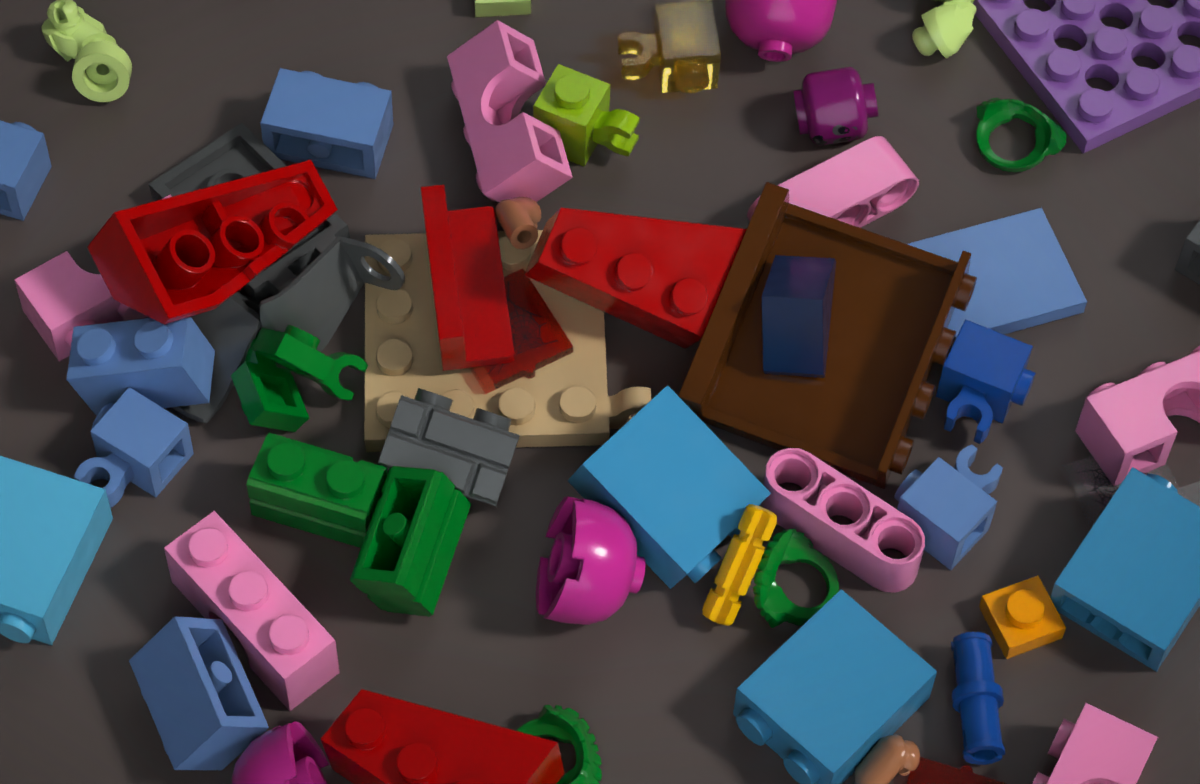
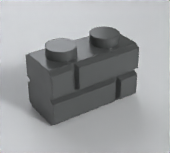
M420 388L417 390L415 399L401 395L378 465L387 467V470L393 466L443 472L455 485V489L460 490L464 496L496 506L520 437L518 434L509 432L512 420L479 408L476 409L473 419L450 412L452 399Z

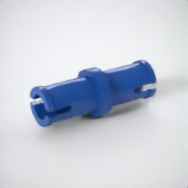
M966 632L955 636L953 642H951L957 687L953 689L951 694L952 705L955 711L960 713L964 760L970 764L987 765L1000 761L1002 755H1005L999 718V708L1003 706L1004 702L1003 689L999 684L995 683L991 637L982 632Z

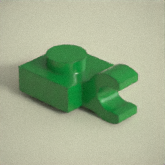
M287 325L284 332L261 328L251 348L253 351L299 376L316 382L328 395L344 400H352L354 393L341 386L339 382L341 370L348 366L365 372L368 367L361 357L354 354L336 352L327 356L316 350L320 343L318 338L292 325Z
M258 332L251 343L244 363L231 375L241 401V408L247 416L250 425L296 432L310 419L291 371L278 368L274 361L251 349L259 334Z

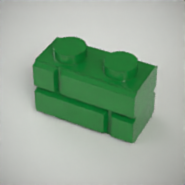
M269 432L261 446L246 484L248 498H250L251 515L361 548L377 502L383 495L382 488L387 477V467L364 460L355 462L353 457Z
M393 466L387 474L382 488V498L377 502L350 581L362 593L368 594L367 597L381 610L430 617L434 614L472 503L460 490L455 489V485L443 472L432 469Z

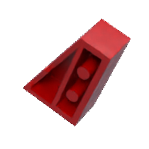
M561 207L546 222L524 276L686 349L702 339L747 229Z
M364 689L358 692L321 737V742L332 770L353 784H557L565 773L559 744L556 741Z

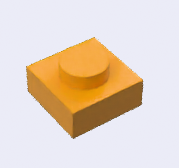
M1039 575L982 595L979 608L1006 659L1055 642L1064 636L1066 626Z

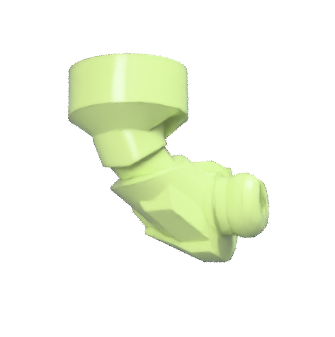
M56 0L51 3L47 9L48 18L41 26L42 33L46 42L67 62L72 58L75 59L72 81L78 92L96 102H111L123 96L129 87L132 74V63L127 53L116 44V40L106 33L101 22L86 14L84 9L77 6L73 0Z
M934 0L942 1L943 4L922 14L925 25L916 28L912 33V39L919 52L924 56H930L936 50H939L946 59L957 53L974 29L972 22L977 11L976 6L973 4L975 0Z

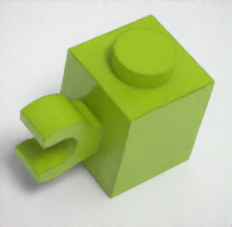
M558 64L533 105V117L559 130L567 159L585 167L598 143L617 154L629 156L639 139V135L633 132L639 124L640 118L623 109H614L609 112L611 84Z

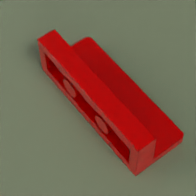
M444 184L421 187L443 371L513 362L515 359L494 208L485 206L448 211Z

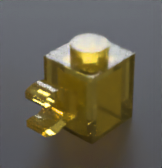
M712 0L656 4L654 33L625 32L618 35V54L638 55L636 58L622 59L621 76L623 79H641L648 75L651 69L657 65L662 93H696L705 89L718 88L721 52Z

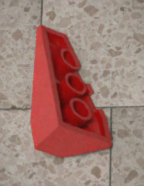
M307 160L114 212L87 248L114 300L165 325L215 310L333 216L338 209L312 160Z

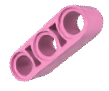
M875 136L794 176L778 186L789 189V203L861 228L905 204L916 192L919 186V179L886 138ZM760 196L748 210L747 218L749 221L752 218Z
M786 448L777 451L770 457L766 465L763 485L771 494L761 505L777 515L778 525L784 529H796L797 532L804 533V536L811 540L816 550L878 590L896 593L906 590L914 583L925 548V535L921 527L913 519L805 450ZM785 482L799 485L802 490L788 491L779 484ZM836 515L845 516L854 523L840 525L833 522L829 517ZM895 549L902 552L906 557L892 559L884 555L881 550Z

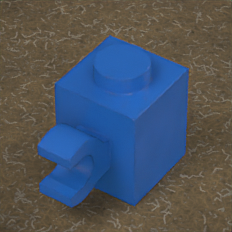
M965 319L944 363L936 397L950 402L944 419V430L951 432L958 418L971 417L978 424L973 441L980 444L987 438L992 420L1000 423L1004 422L1012 402L1023 406L1036 375V372L1026 369L1033 346Z

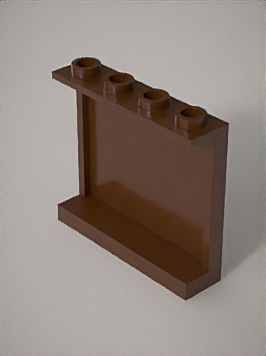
M766 182L678 396L705 424L776 450L800 448L811 453L842 474L885 489L891 472L902 475L907 465L914 440L905 436L912 418L916 417L923 420L929 408L935 390V385L927 383L934 362L944 365L951 351L957 331L947 327L954 309L966 311L973 294L977 277L968 274L972 253L962 251L959 262L793 205L789 203V189ZM775 255L835 258L836 260L825 378L765 374L763 371L762 294Z

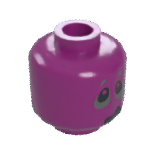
M853 67L807 74L803 78L802 89L793 90L800 135L809 134L810 139L816 145L822 146L859 140L867 134L868 118L879 117L874 83L862 84L860 74Z

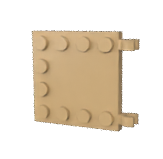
M538 230L537 241L527 249L513 247L505 232L498 231L506 296H508L507 282H509V299L518 307L536 314L532 315V318L537 324L542 325L540 327L542 342L538 339L537 343H535L537 340L535 335L536 338H539V328L535 330L534 325L538 326L532 319L530 320V317H526L530 316V314L524 312V315H526L524 318L528 320L525 321V326L527 327L520 329L524 335L528 329L533 338H529V343L521 344L519 341L524 339L522 338L524 336L513 327L511 328L512 334L518 335L514 336V338H520L513 340V342L518 343L514 346V349L517 348L514 350V355H517L513 362L506 363L503 366L498 364L496 366L490 365L443 371L426 233L365 235V243L371 244L387 253L397 262L405 275V283L398 290H389L365 283V362L368 365L365 371L364 441L366 452H382L401 395L415 399L418 388L452 399L450 412L473 419L476 409L479 408L511 419L509 432L520 435L516 448L603 445L609 440V429L622 428L651 401V388L630 387L621 390L615 395L608 396L604 312L524 276L543 230ZM365 256L366 262L375 271L384 276H391L386 267L379 261ZM508 301V310L511 316L514 317V320H510V324L513 325L517 322V325L521 327L520 322H518L517 313L518 315H523V311L516 307L517 313H512L515 311V307ZM533 344L532 347H535V348L529 349V348H531V346H524V345Z

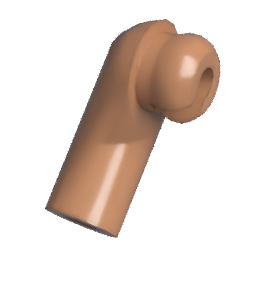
M516 197L500 201L495 208V216L512 246L517 249H527L534 245L538 239L537 222L542 218L540 206L536 201L528 197Z
M898 734L880 738L857 765L854 772L855 784H889L897 773L904 776L908 775L911 771L916 770L919 765L920 751L918 746L911 740H903L902 736Z

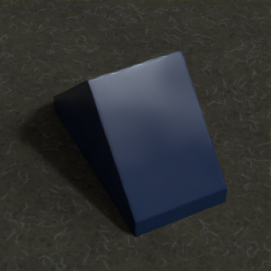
M775 255L762 294L763 371L765 374L825 378L836 268L835 258Z

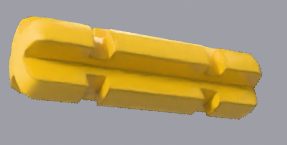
M753 504L746 506L738 524V529L741 531L739 535H733L714 579V583L717 585L716 589L710 588L703 605L702 615L709 620L725 626H730L734 623L742 602L739 600L740 595H746L764 554L765 547L762 544L764 541L770 540L777 524V515L772 511Z

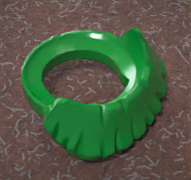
M992 98L988 102L983 101L976 107L977 117L980 119L976 132L978 150L990 165L1006 172L1029 170L1040 164L1045 156L1058 154L1066 145L1067 135L1062 130L1063 128L1045 113L1023 101ZM1018 118L1035 127L1036 145L1033 151L1023 159L1015 161L1005 160L992 151L989 138L998 126Z
M796 529L782 530V532L777 533L773 537V541L767 544L758 565L759 571L754 576V583L756 584L753 587V593L755 594L754 603L757 609H760L761 616H764V619L771 628L783 622L803 626L839 592L836 571L829 560L814 549L811 540L804 536V533L797 532ZM802 562L815 567L822 574L826 582L827 593L824 601L820 605L811 608L801 607L790 601L775 581L779 565Z
M549 704L544 705L537 719L530 720L517 729L519 732L541 738H554L574 746L576 765L557 784H600L602 770L599 767L602 761L597 754L599 751L598 746L594 744L596 741L593 733H589L590 727L583 718L579 719V713L568 707L563 710L561 705H555L554 708Z

